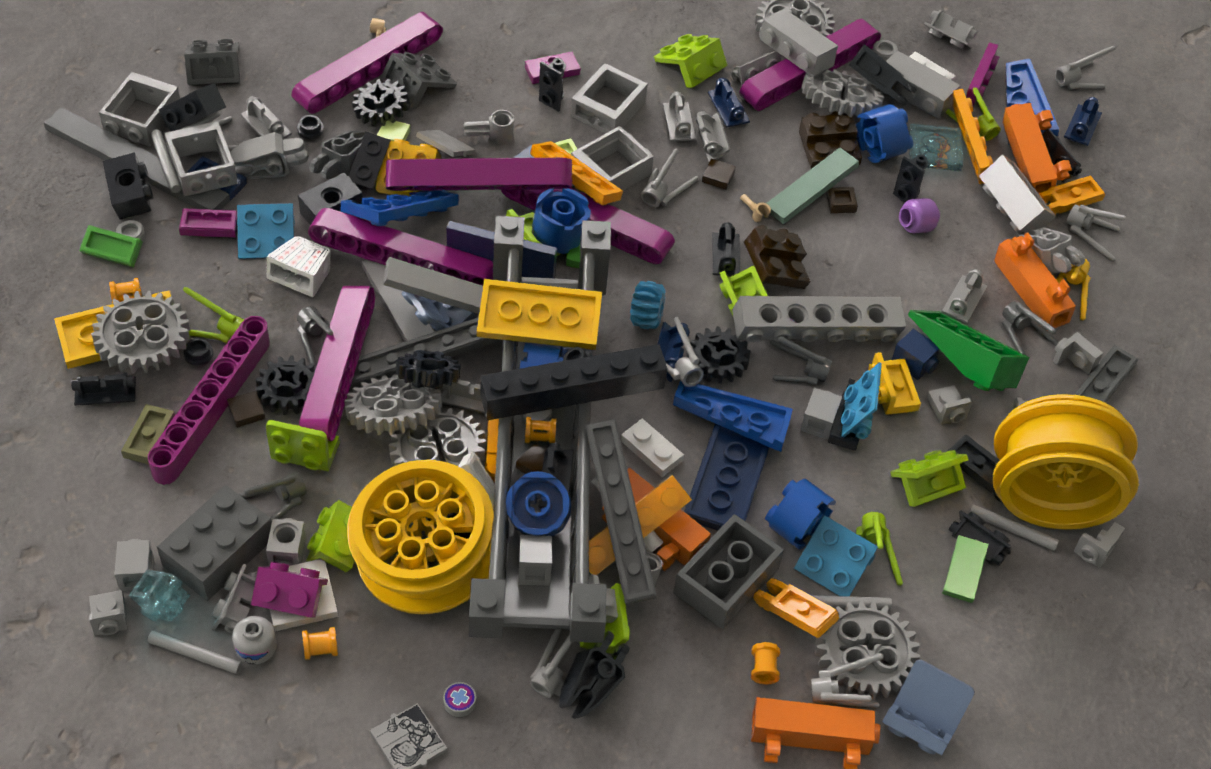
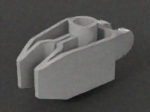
M276 132L244 141L231 151L236 173L249 179L285 177L289 173V167L305 164L309 160L308 152L303 150L305 143L302 138L283 140L282 135Z
M1046 227L1030 230V236L1034 240L1031 248L1051 274L1061 271L1066 273L1072 269L1071 264L1075 266L1084 264L1085 256L1080 250L1072 246L1071 235Z

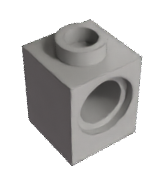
M814 388L800 431L828 440L842 396L833 394L830 391Z
M292 518L272 520L266 548L269 567L270 562H278L290 566L302 563L306 543L304 521H297ZM291 540V542L289 543H282L284 541Z
M520 535L518 585L550 586L552 536Z
M130 539L128 541H118L114 575L119 590L152 589L154 554L150 540Z

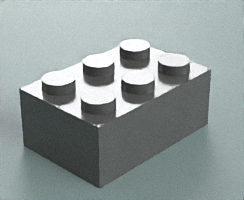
M225 485L157 546L162 567L205 600L209 601L225 585L231 572L237 573L243 564L247 565L267 546L272 524L271 518Z
M734 514L677 573L673 593L723 630L753 598L754 593L760 590L779 569L784 549Z

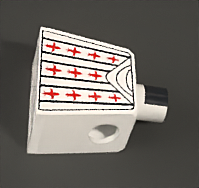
M299 236L294 237L267 256L266 278L314 297L329 273L331 251L329 247L314 241L312 242Z

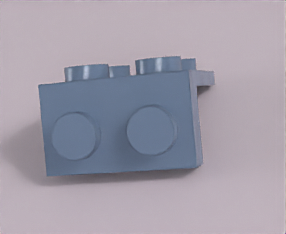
M405 291L401 293L409 304L415 305L417 308L415 315L425 325L430 323L435 331L478 317L476 313Z
M917 660L913 664L894 704L890 707L882 722L888 725L889 731L902 738L908 736L917 741V745L925 752L943 755L975 691L970 685L924 660Z

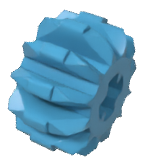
M640 281L637 284L633 293L630 310V320L634 326H639L642 329H656L659 326L666 299V291L662 284H656L653 281Z

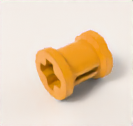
M134 278L131 282L117 284L114 281L109 282L112 300L124 301L123 294H127L130 299L134 298L136 291L142 297L139 278Z
M526 417L525 443L529 444L530 441L555 443L556 418H552L550 421H542ZM534 430H546L547 432H538Z
M330 627L329 631L308 633L307 630L302 631L305 660H310L311 656L323 654L338 656L335 627Z
M770 642L753 645L751 653L754 656V669L751 671V679L756 683L765 685L778 682L780 672L777 670V657L780 656V648Z

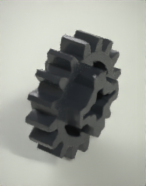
M377 79L376 83L372 85L368 82L367 88L360 87L358 89L359 94L353 95L354 101L352 106L356 118L362 119L363 124L370 121L372 126H375L377 122L385 126L386 121L389 120L394 123L396 116L402 118L404 116L402 111H408L409 109L408 93L405 86H400L398 81L391 84L390 79H387L384 83Z
M719 326L716 327L715 332L705 328L704 335L696 333L695 340L690 341L694 353L700 359L698 366L702 369L703 375H707L708 382L713 378H717L719 384H722L723 378L733 382L734 375L741 378L743 370L748 369L751 350L747 349L748 342L737 340L736 335H731L730 328L725 332H721Z
M416 350L413 355L406 353L405 357H398L396 361V375H398V379H404L405 383L412 382V386L417 388L440 389L443 387V384L451 386L452 382H458L461 364H458V360H452L451 356L444 357L445 354L440 351Z
M291 355L288 361H284L281 356L278 357V363L276 364L268 361V370L260 369V377L255 380L258 398H261L264 407L270 405L271 412L273 413L280 408L283 415H287L289 409H293L298 414L299 407H304L315 373L314 364L311 363L306 366L305 358H301L296 362L294 361V356Z

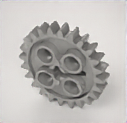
M767 0V2L762 1L761 7L757 8L755 30L760 31V37L763 19L782 9H786L825 37L833 33L835 21H833L834 15L829 14L830 8H823L824 2L815 3L816 0Z
M827 69L814 77L806 73L801 87L803 89L802 93L806 94L805 98L812 99L811 103H819L820 108H829V112L838 111L839 115L846 113L849 117H852L853 114L858 116L861 113L881 107L884 96H882L883 92L878 91L879 89L876 86H872L871 82H866L864 77L857 78L856 74L848 75L846 71L840 73L836 69L833 71ZM843 86H845L843 98L840 99Z
M136 291L134 298L131 299L127 294H123L124 301L119 302L113 299V308L104 306L105 315H96L98 323L92 324L94 332L91 333L96 353L100 354L102 361L108 360L109 367L112 368L118 364L120 372L130 367L132 374H135L137 369L142 367L144 373H147L149 366L152 365L156 370H160L159 363L164 362L170 365L169 357L179 358L178 349H186L185 341L190 340V325L186 311H182L180 303L174 304L172 297L164 300L162 293H159L154 298L151 295V291H148L145 297H141L140 293Z
M396 373L392 378L384 375L381 380L371 378V383L361 382V388H352L353 393H348L347 400L344 401L347 420H350V425H356L357 430L366 428V433L377 430V435H381L384 431H389V434L393 435L395 430H399L404 434L406 433V428L417 430L418 424L426 426L428 425L427 420H435V414H440V408L442 407L440 389L414 387L412 382L405 383L404 379H398Z
M440 408L441 413L435 414V420H427L428 425L418 424L417 430L406 428V433L404 434L396 430L397 434L391 435L392 443L389 444L391 464L396 466L416 460L440 461L436 443L433 441L432 430L436 431L444 462L459 466L463 457L471 452L476 454L480 462L486 460L485 452L487 451L485 431L481 430L480 422L474 423L472 415L464 419V411L462 410L454 415L452 408H449L446 413H442Z
M863 600L859 601L857 608H854L850 602H847L845 611L837 606L835 609L838 611L839 620L819 639L816 638L815 644L818 645L815 655L821 657L818 666L828 667L827 670L849 664V661L855 662L881 653L884 656L882 660L887 661L891 666L884 665L879 660L836 675L838 686L843 683L847 685L846 694H849L853 688L857 689L859 695H864L865 691L869 692L872 700H875L878 691L885 698L889 696L891 689L898 693L913 664L920 658V655L917 654L920 644L912 642L916 632H906L909 621L899 623L897 621L899 612L893 615L887 614V605L881 611L877 610L875 601L872 602L870 608L865 607ZM875 632L882 633L886 637H881L877 635ZM844 633H850L854 636V638H850L846 636Z

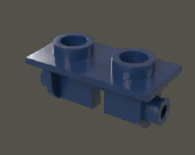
M723 77L719 78L716 81L715 90L708 91V95L726 128L750 123L744 107L730 86V81Z
M1095 97L1086 99L1083 106L1078 104L1064 138L1086 146L1089 145L1102 115V112L1098 111L1099 102Z
M663 322L658 344H660L666 364L674 369L677 360L683 357L684 349L682 346L684 344L676 326L671 327L666 322ZM681 323L688 337L690 334L688 325ZM667 372L666 379L669 382H672L673 378Z

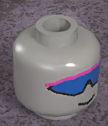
M261 616L246 617L238 622L233 630L232 641L237 657L243 662L250 665H259L268 661L274 655L277 648L276 634L272 623Z

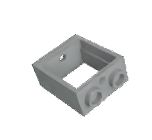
M604 63L572 97L571 117L605 134L618 126L623 128L646 103L648 83ZM604 85L628 96L616 111L592 99Z
M131 72L99 112L103 129L116 136L150 147L153 144L151 132L154 130L162 132L166 127V123L158 109L180 99L178 87ZM136 99L158 106L145 124L122 117Z
M218 121L165 133L167 149L184 197L238 184L235 164ZM213 149L218 150L223 165L185 174L179 157Z
M621 126L571 153L572 156L623 191L652 174L654 156ZM618 151L633 165L610 177L596 162Z

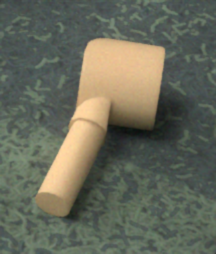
M372 18L370 32L376 33V37L386 32L385 21Z
M745 194L740 197L753 211L752 218L755 222H760L763 215L766 218L769 217L771 208L768 204L762 202L756 204Z

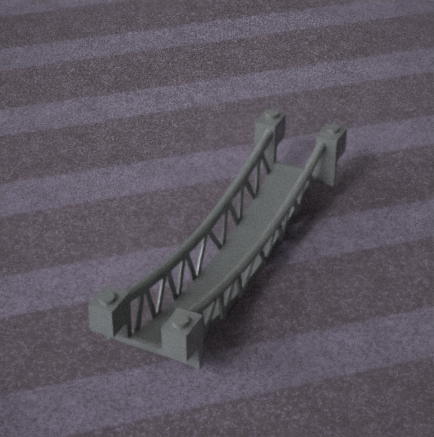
M496 216L493 280L602 292V295H606L611 248V222L582 220L578 280L522 277L525 217ZM503 340L502 372L516 369V346L518 347L517 369L520 368L521 360L523 361L528 353L523 352L526 342ZM591 402L577 404L575 417L574 405L552 409V418H556L555 443L560 444L562 450L573 449V439L577 437L569 496L570 501L574 500L572 521L570 515L564 529L552 536L550 586L518 585L520 535L523 534L516 529L510 518L508 521L506 510V497L509 489L520 477L525 475V473L516 468V461L532 445L536 444L545 450L548 448L549 442L530 441L529 444L525 443L526 424L523 421L522 415L499 418L489 579L471 578L469 637L502 639L503 627L570 630V642L603 643L606 626V584H589L590 445L585 425L590 424ZM534 430L538 432H547L546 430ZM510 435L513 436L512 473ZM537 499V503L535 505H531V507L535 509L536 513L541 512L542 509L538 507L539 499ZM506 538L508 539V547H507V566H506ZM573 541L571 564H570V542ZM573 582L570 599V583Z

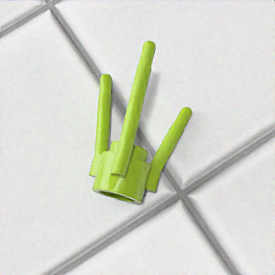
M973 88L983 115L978 117L979 135L984 136L985 141H989L1000 133L1001 128L990 114L978 89ZM947 109L946 114L957 122L955 113Z
M184 287L183 291L221 315L217 323V329L220 330L221 334L191 329L189 335L220 340L227 344L244 319L228 313L197 292Z
M879 512L866 513L861 519L862 526L856 528V534L873 544H877L879 549H883L884 540L896 583L901 586L903 581L890 540V531L886 528V518Z

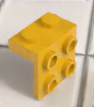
M394 139L389 144L380 168L375 187L376 191L385 195L397 194L407 196L411 192H419L387 190L386 161L392 159H441V154L435 149L436 147L429 144L417 146L411 145L410 142Z

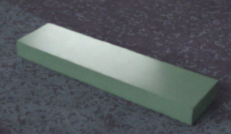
M838 148L768 201L766 204L771 208L770 214L782 224H785L857 169L859 161L842 148Z

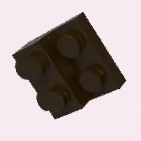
M838 111L825 116L810 113L806 117H802L799 134L811 169L838 148H842L853 156L861 165L862 155L856 141L858 131L853 117H849L844 113L839 115Z
M759 225L745 239L744 244L762 283L805 289L811 281L801 262L807 253L798 234L789 233L787 229L775 231L768 229L766 225Z

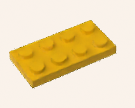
M484 279L477 337L596 350L602 292Z
M169 290L160 292L163 294L164 300L171 297ZM159 293L152 294V297L155 298ZM114 304L107 305V306L113 308V307H114ZM103 307L54 318L68 369L102 361L100 354L96 353L91 333L94 332L92 324L98 323L96 315H105Z

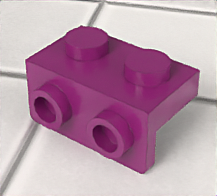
M270 562V567H258L251 605L311 618L316 617L322 586L328 583V579L319 577L320 571L301 568L300 573L289 571L290 565L278 562Z

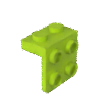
M692 34L683 35L678 38V42L661 48L660 53L654 56L655 62L679 64L685 85L689 88L695 87L728 66L720 39L710 38L708 35L699 37L692 36Z
M269 420L266 424L271 459L284 464L292 463L305 466L310 470L319 469L329 472L340 444L339 436L336 435L333 441H327V435L323 431L275 420Z

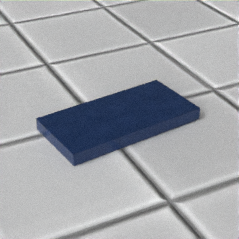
M449 221L446 227L448 247L491 261L494 260L495 232ZM524 240L522 277L555 279L557 248Z
M715 424L690 493L692 500L687 503L684 512L701 526L717 531L734 514L746 522L770 447Z

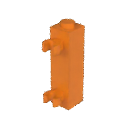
M1031 103L1014 104L1005 108L1002 123L1018 168L1039 194L1040 192L1047 191L1048 188L1056 186L1057 180L1068 179L1070 177L1068 171H1071L1072 168L1069 160H1063L1053 165L1041 130L1051 128L1050 121L1053 120L1051 110H1044L1035 115Z
M1027 232L1024 237H1013L1012 239L1004 240L998 246L994 262L1029 309L1054 328L1070 323L1076 307L1068 296L1070 286L1064 279L1059 284L1031 248L1034 240Z
M629 467L627 471L634 501L637 503L651 492L654 487ZM682 509L654 530L658 537L663 540V543L660 545L662 548L657 553V556L663 562L661 569L666 571L676 559L685 566L710 540L711 533ZM604 514L601 519H603L607 523L606 516Z
M756 698L752 713L751 742L765 743L764 762L777 763L781 745L844 752L843 769H857V765H860L861 754L869 755L873 744L879 743L880 724L875 723V711Z

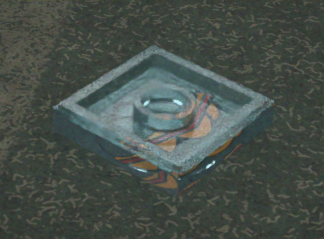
M910 123L909 135L913 140V147L909 149L910 160L922 154L927 157L929 162L927 168L953 171L962 170L961 128Z

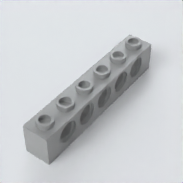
M740 296L732 309L737 340H747L749 342L761 340H775L779 342V337L787 340H801L803 342H812L814 340H828L830 342L855 340L857 342H864L869 339H881L883 342H890L897 339L906 328L901 297Z

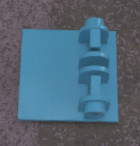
M293 203L237 205L238 259L267 258L270 253L294 238L295 218L293 215Z
M879 362L870 371L867 370L856 383L847 387L844 393L845 409L841 417V423L843 424L841 437H845L850 432H853L857 438L866 439L871 433V420L873 419V413L877 411L882 363Z
M824 515L794 569L839 596H850L866 567L870 566L875 558L874 553L878 547Z

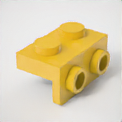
M881 352L875 353L868 370L870 371L879 362L882 363L878 403L883 405L885 414L919 411L921 402L906 360L884 361Z

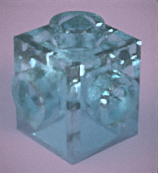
M147 569L128 596L142 607L140 612L148 619L155 622L158 619L172 622L183 610L190 594L181 587L183 583L174 575Z

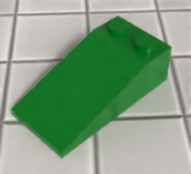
M909 311L908 316L965 377L975 381L973 384L975 387L984 391H990V389L1004 391L1005 388H1017L1030 357L940 311Z

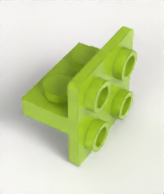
M936 450L924 454L925 459L916 462V459H910L900 462L898 469L890 471L892 477L902 479L909 506L915 507L965 489L966 484L960 463L969 459L967 454H956L955 450L943 453L941 450Z

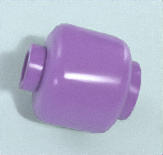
M928 198L910 199L903 204L899 212L901 225L907 232L913 234L933 231L940 218V212L936 203Z

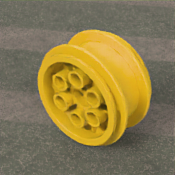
M1061 394L1027 401L1013 409L995 432L994 450L1000 460L993 472L992 482L995 493L1013 515L1037 526L1066 530L1089 528L1106 523L1126 509L1138 490V473L1132 463L1138 448L1136 432L1117 409L1091 397Z
M437 460L405 462L375 477L358 495L348 519L347 540L349 549L365 586L385 605L411 614H433L447 611L470 599L471 578L489 579L494 510L485 488L466 470ZM450 513H458L453 518H447V515ZM421 531H425L428 538L422 539ZM389 533H395L391 538H384ZM454 533H471L469 539H466ZM398 552V555L390 565L384 562ZM436 559L439 565L429 568L428 561L433 562Z

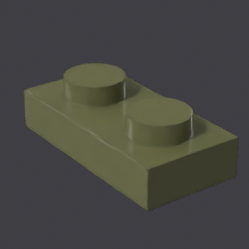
M146 404L121 450L123 458L149 465V451L174 418V411Z

